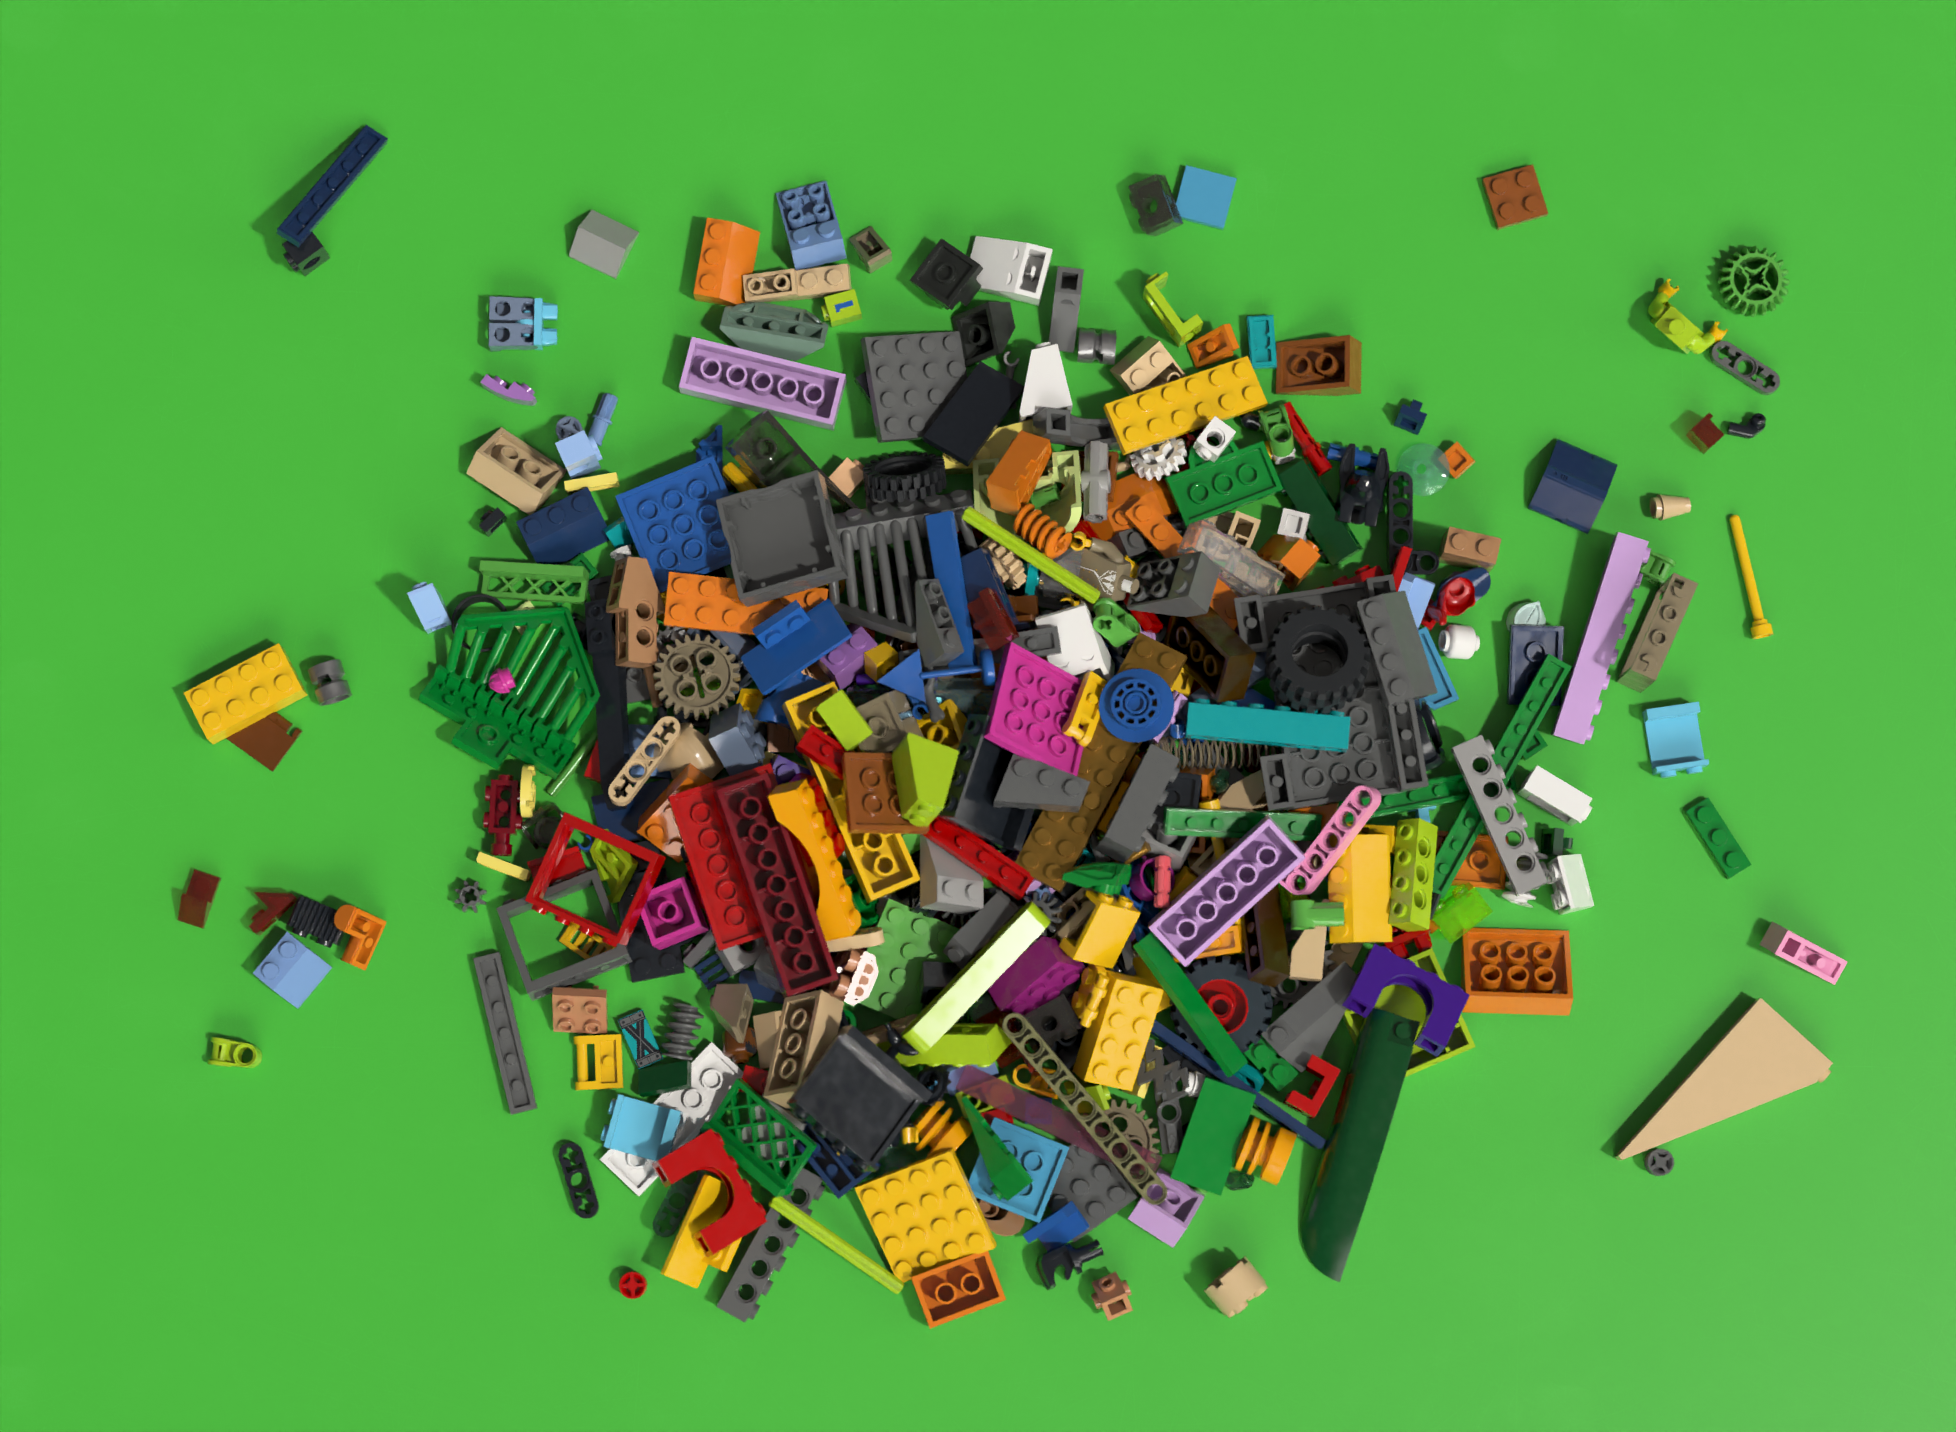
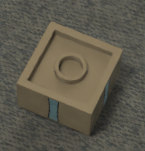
M898 690L888 692L856 708L874 732L859 745L862 753H892L908 732L924 737L913 716L905 694Z

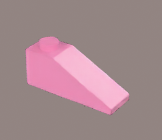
M1773 921L1759 944L1774 954L1834 985L1847 964L1846 960Z

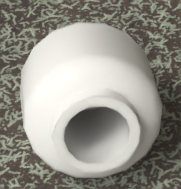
M1450 624L1445 630L1440 632L1438 645L1440 651H1443L1447 658L1469 659L1479 649L1480 638L1476 635L1472 626Z

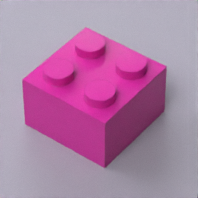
M683 876L651 890L641 916L653 947L661 950L709 930L692 882Z

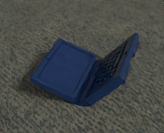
M1557 439L1545 473L1528 509L1588 534L1606 498L1618 464Z

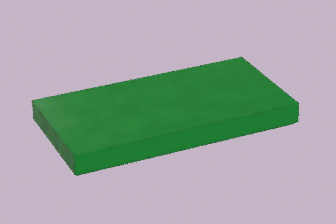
M1205 1076L1170 1178L1221 1196L1257 1094Z

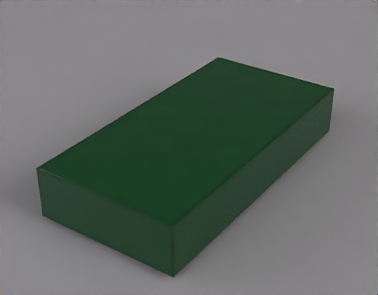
M688 1060L639 1069L638 1094L641 1097L691 1088V1063Z

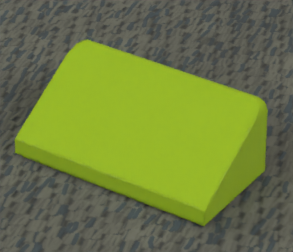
M842 689L816 707L818 713L847 751L856 748L874 733Z

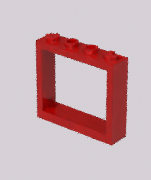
M564 812L525 901L533 904L531 909L538 913L546 915L547 911L555 914L554 920L567 926L571 922L580 925L578 931L593 937L595 932L603 936L602 942L614 947H617L618 943L627 946L666 857ZM574 828L650 862L618 933L543 899Z

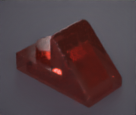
M194 869L186 894L182 893L178 921L204 929L221 878Z
M255 892L268 909L266 911L264 909L259 910L251 918L253 923L249 927L255 934L260 936L297 902V896L291 893Z

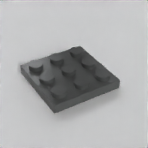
M1089 1132L1069 1146L1070 1148L1047 1203L1050 1210L1055 1212L1072 1200L1085 1218L1089 1228L1073 1238V1242L1079 1240L1139 1197V1194L1126 1176Z

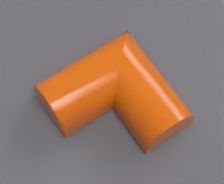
M352 905L341 906L335 914L334 924L336 928L350 934L351 937L340 960L366 970L387 921Z

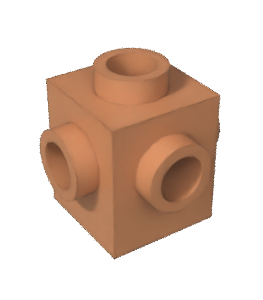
M1116 1272L1091 1282L1095 1293L1091 1294L1093 1302L1097 1309H1103L1108 1321L1133 1311L1128 1296L1132 1295L1126 1280L1120 1281Z

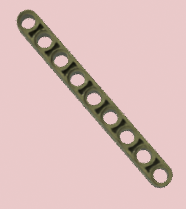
M1018 1012L1007 1014L1003 1020V1030L1142 1197L1153 1205L1162 1203L1167 1197V1188L1160 1177L1029 1021ZM1012 1017L1019 1018L1023 1023L1021 1030L1018 1032H1012L1007 1027V1021ZM1029 1038H1035L1040 1043V1048L1035 1053L1026 1051L1024 1047L1026 1040ZM1047 1059H1053L1058 1064L1057 1070L1052 1074L1045 1073L1042 1069V1063ZM1071 1080L1074 1082L1075 1090L1071 1094H1063L1059 1089L1062 1081ZM1081 1101H1089L1093 1108L1090 1114L1081 1115L1077 1111V1105ZM1099 1122H1106L1110 1126V1131L1105 1136H1099L1094 1131L1095 1125ZM1119 1142L1124 1143L1128 1149L1127 1153L1122 1157H1117L1112 1153V1147ZM1136 1163L1142 1164L1145 1167L1144 1174L1139 1178L1131 1176L1129 1172L1130 1167ZM1157 1184L1162 1187V1194L1158 1198H1150L1147 1190L1149 1186Z

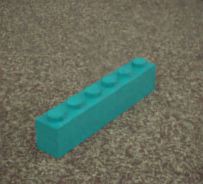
M1194 699V703L1189 702L1187 708L1185 738L1346 752L1348 750L1351 717L1344 716L1345 713L1340 711H1330L1328 715L1317 714L1318 710H1315L1314 714L1306 713V708L1302 709L1301 712H1291V708L1286 706H1275L1274 710L1264 709V705L1248 704L1247 708L1237 707V703L1231 701L1221 702V705L1210 704V700Z

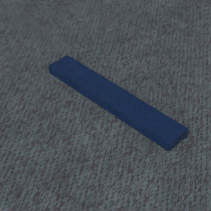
M365 125L277 228L276 234L295 246L300 247L384 148L388 138Z

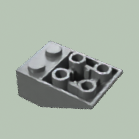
M1202 551L1140 563L1135 579L1139 580V588L1135 594H1130L1126 608L1134 611L1181 617L1208 613L1220 568Z

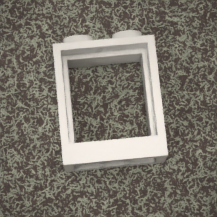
M1538 765L1529 772L1517 792L1518 795L1570 826L1577 822L1581 824L1582 821H1585L1593 808L1589 805L1592 800L1591 797Z

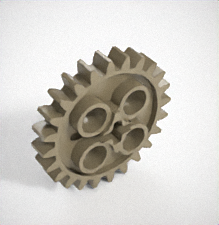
M696 634L695 641H691L688 635H685V643L675 639V648L669 645L666 646L668 655L659 654V659L663 663H655V669L660 671L653 673L654 680L659 681L654 684L655 690H662L658 694L659 700L667 698L665 707L669 708L674 705L675 715L683 710L685 719H687L690 713H694L695 720H698L700 713H703L706 719H709V711L711 710L716 715H719V706L725 709L728 708L726 699L735 700V695L731 691H739V685L735 682L740 681L741 677L740 674L734 673L739 670V664L733 663L736 660L735 654L727 655L729 652L728 645L720 649L719 639L713 644L710 643V635H707L704 641H700L699 634ZM691 655L695 657L698 675L701 677V686L705 695L704 698H700L695 677H693V667L689 658ZM704 657H710L714 662L709 666H705L700 663V660ZM679 663L688 666L683 672H678L674 669ZM710 682L720 684L717 690H709L706 686ZM685 688H690L694 691V694L690 697H685L680 692Z
M1113 1098L1111 1106H1109L1110 1109L1104 1112L1112 1121L1117 1117L1126 1119L1128 1126L1121 1132L1128 1141L1133 1139L1139 1140L1143 1146L1139 1154L1146 1162L1155 1164L1156 1160L1150 1155L1151 1153H1159V1149L1153 1147V1144L1160 1142V1138L1152 1137V1134L1158 1131L1157 1127H1149L1153 1118H1143L1146 1112L1145 1109L1139 1113L1136 1112L1137 1103L1128 1108L1127 1101L1124 1099L1121 1106H1117V1102ZM1078 1121L1077 1125L1082 1129V1131H1076L1073 1133V1135L1077 1138H1081L1084 1135H1086L1088 1131ZM1103 1122L1097 1123L1094 1131L1101 1132L1104 1136L1107 1135L1108 1132L1102 1126ZM1121 1143L1122 1149L1127 1153V1146ZM1113 1146L1112 1153L1114 1155H1117L1118 1157H1122V1154L1118 1147ZM1139 1163L1133 1164L1129 1170L1130 1175H1134L1136 1178L1141 1177L1139 1171L1143 1170L1145 1172V1167Z

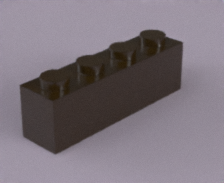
M1277 884L1241 916L1248 980L1273 988L1290 976L1279 885Z

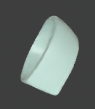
M1540 601L1525 602L1514 606L1509 611L1506 619L1508 631L1510 625H1546V618Z

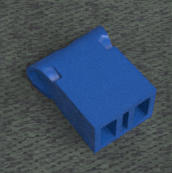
M799 672L771 691L766 698L762 699L754 720L779 724L792 730L782 705L788 700L827 684ZM845 692L848 698H850L851 694Z

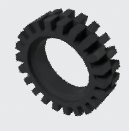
M903 452L899 456L889 454V458L884 456L878 457L879 460L873 459L863 467L865 493L871 499L877 498V501H884L885 499H887V502H893L894 500L904 502V499L916 501L915 498L917 497L925 499L926 495L934 496L936 493L942 492V489H945L947 485L944 459L936 456V454L927 455L925 452L917 455V452H911L910 455H906V452Z

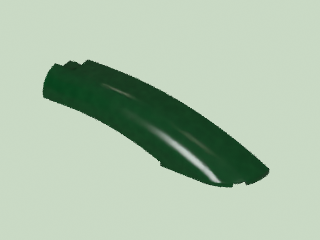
M1373 1008L1366 1018L1363 1017L1346 1078L1326 1138L1327 1142L1324 1145L1301 1221L1303 1247L1312 1264L1325 1276L1338 1282L1341 1280L1375 1177L1420 1024L1418 1021Z

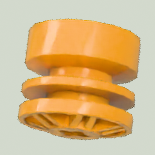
M944 1100L943 1102L937 1101L935 1106L930 1105L913 1123L914 1127H918V1137L922 1139L915 1150L918 1152L926 1145L931 1147L926 1158L951 1148L956 1152L973 1132L970 1123L963 1117L957 1119L953 1124L949 1121L954 1111L952 1107L944 1115L939 1113V1110L946 1103Z
M1254 1116L1252 1122L1243 1132L1236 1152L1234 1169L1241 1171L1246 1160L1250 1162L1246 1174L1251 1175L1257 1165L1261 1166L1260 1179L1277 1186L1290 1157L1297 1133L1280 1127L1275 1136L1272 1137L1269 1135L1271 1123L1266 1122L1262 1132L1257 1129L1261 1119Z

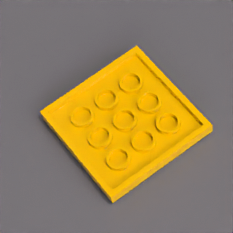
M953 1148L857 1184L855 1187L894 1275L903 1283L912 1280L911 1277L974 1253H984L997 1246Z

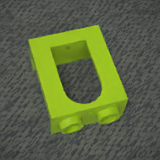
M1164 272L1162 275L1156 273L1145 281L1147 285L1144 287L1142 298L1180 348L1200 334L1203 321L1196 314L1182 323L1159 291L1166 286L1168 273Z

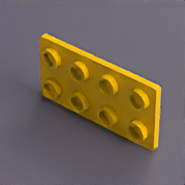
M707 1174L703 1176L662 1268V1275L698 1288L708 1264L724 1272L728 1271L742 1238L716 1254L706 1257L693 1235L717 1220L724 1213L728 1202V1193L723 1181Z

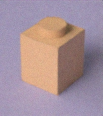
M847 457L826 480L827 486L847 502L864 483V466L855 459L852 462Z

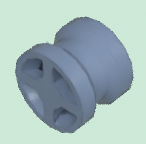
M571 416L563 417L556 425V434L560 441L571 434L574 435L583 431L579 420Z

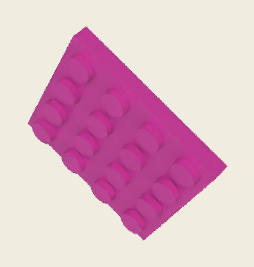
M1013 642L1006 644L988 714L990 719L984 738L1020 757L1040 761L1077 776L1084 747L1079 745L1073 736L1068 737L1062 733V728L1068 721L1082 680ZM1079 723L1078 728H1080V729L1082 730V729H1083V725H1081V724Z

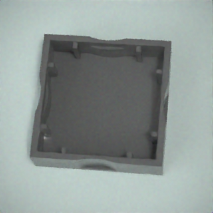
M818 470L781 480L766 488L751 489L716 500L723 533L730 547L731 567L738 597L746 607L849 578L825 478Z

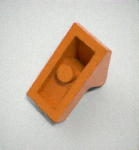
M1230 323L1223 324L1187 344L1196 369L1233 356V351L1239 348Z

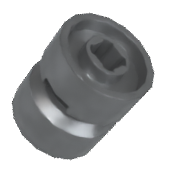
M1080 328L1077 362L1092 363L1094 360H1098L1100 364L1114 365L1117 331L1101 330L1100 333H1096L1094 329Z
M340 659L326 661L308 669L312 684L317 686L315 694L319 706L334 704L352 696L348 681L342 678L345 672Z

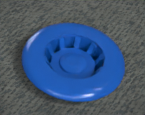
M1129 669L1115 675L1105 685L1099 699V713L1105 727L1117 738L1128 742H1144L1155 738L1169 725L1174 712V698L1168 684L1156 673L1145 669ZM1152 691L1154 695L1150 696L1148 692ZM1152 701H1157L1156 707L1152 706ZM1120 702V707L1116 708V703ZM1152 711L1154 715L1150 718L1148 715ZM1121 712L1124 715L1123 719L1118 716ZM1129 719L1134 720V724L1127 722ZM1142 719H1145V720H1146V722H1143V723H1140V724H1139V720H1142Z

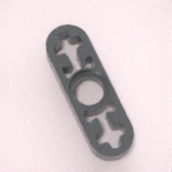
M1720 341L1711 349L1710 359L1716 366L1758 393L1770 395L1779 387L1780 378L1775 371L1730 342ZM1725 348L1728 350L1726 353L1728 357L1733 359L1737 355L1739 358L1730 367L1729 364L1732 360L1724 357L1722 360L1719 359V352L1716 350L1721 351ZM1746 361L1751 364L1752 372L1749 375H1743L1738 371V364L1740 362ZM1759 369L1761 370V372L1758 374V376H1760L1763 379H1766L1769 376L1772 379L1770 383L1773 385V387L1768 386L1767 388H1764L1762 386L1764 383L1763 380L1757 377L1755 381H1752L1751 378L1756 374L1757 370Z

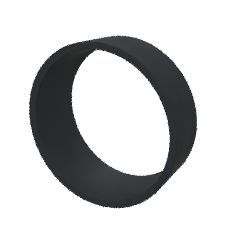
M477 594L469 596L461 601L454 610L451 620L453 634L462 613L472 604L487 602L495 605L502 612L507 610L498 599L490 595ZM463 640L462 646L470 650L471 646ZM493 646L487 649H481L480 652L492 650Z

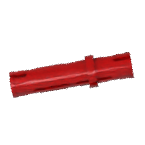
M1290 401L1285 403L1284 406L1288 414L1293 437L1302 449L1303 457H1307L1318 476L1327 473L1333 467L1320 449L1322 446L1312 437Z

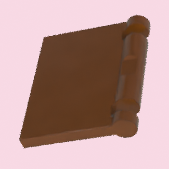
M273 712L226 739L273 772L303 731L297 728L292 736L288 735L287 732L293 724L277 712Z

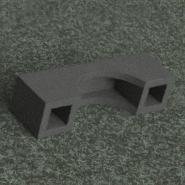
M1045 408L1032 416L1033 434L1049 439L1052 444L1085 447L1091 441H1100L1107 443L1109 450L1121 451L1108 418H1079L1071 415L1070 410Z

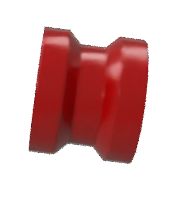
M639 1272L626 1273L619 1282L620 1292L623 1296L630 1299L639 1298L647 1290V1281Z

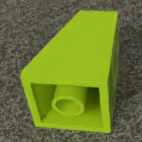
M910 732L893 750L892 763L902 818L909 820L915 826L928 827L943 810L959 754L958 750Z

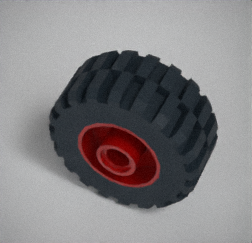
M1235 955L1211 956L1206 959H1200L1187 967L1184 974L1239 1050L1244 1053L1250 1049L1249 1046L1252 1043L1256 1045L1261 1039V1034L1266 1032L1272 1018L1273 999L1270 986L1249 981L1246 961ZM1170 999V1016L1174 1022V1029L1177 1034H1180L1187 1043L1198 1051L1211 1055Z

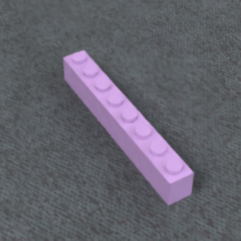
M1621 532L1615 533L1551 735L1583 745L1585 740L1590 741L1594 731V726L1590 725L1593 715L1598 716L1602 706V700H1599L1602 689H1607L1611 675H1608L1607 671L1610 664H1615L1619 650L1615 649L1618 639H1623L1627 624H1624L1623 621L1626 613L1631 614L1635 599L1631 598L1634 588L1638 589L1642 581L1643 574L1639 573L1642 562L1647 563L1650 556L1651 548L1647 547L1649 541Z

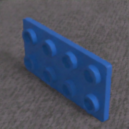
M830 599L824 600L807 613L799 602L795 600L752 629L761 644L741 656V660L763 695H767L850 639L852 634Z

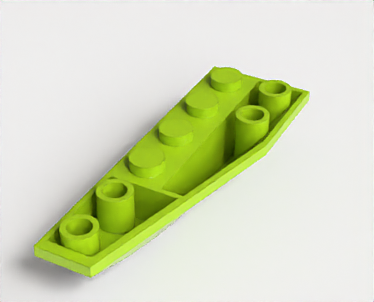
M954 1023L924 1054L906 1056L898 1053L896 1058L904 1066L927 1064L930 1067H936L942 1064H952L953 1067L965 1065L988 1067L1011 1044V1039L997 1024ZM889 1041L875 1044L884 1052L891 1046Z

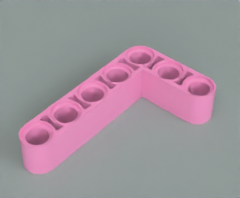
M1370 786L1354 788L1305 852L1306 858L1279 883L1289 892L1296 895H1308L1314 892L1379 807L1381 794L1378 789ZM1365 791L1370 795V801L1367 805H1364L1361 800L1362 794ZM1349 812L1354 816V822L1351 826H1348L1345 821L1346 815ZM1332 834H1335L1338 838V843L1334 848L1329 842ZM1316 855H1319L1322 860V864L1318 869L1313 863ZM1300 876H1303L1306 881V885L1302 890L1297 884Z

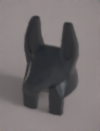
M1349 444L1340 462V488L1335 503L1340 511L1339 522L1355 525L1365 523V526L1376 527L1378 514L1383 511V492L1389 480L1390 467L1385 448H1380L1374 472L1355 470V444Z

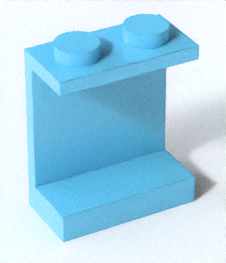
M1699 702L1646 709L1642 712L1653 775L1660 774L1661 778L1677 776L1676 771L1686 770L1687 774L1703 772L1702 768L1709 765V759H1704L1697 714L1700 713Z
M619 1094L617 1100L612 1098L608 1114L612 1115L610 1125L604 1126L601 1140L605 1141L603 1147L653 1161H658L671 1153L682 1115L681 1111Z

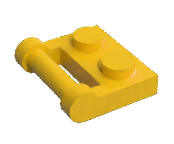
M622 1035L574 1036L573 1041L577 1050L578 1082H575V1090L624 1088ZM587 1044L595 1045L596 1081H588Z

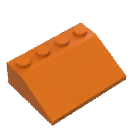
M1462 927L1461 988L1470 995L1462 1012L1569 1016L1573 1002L1569 931Z

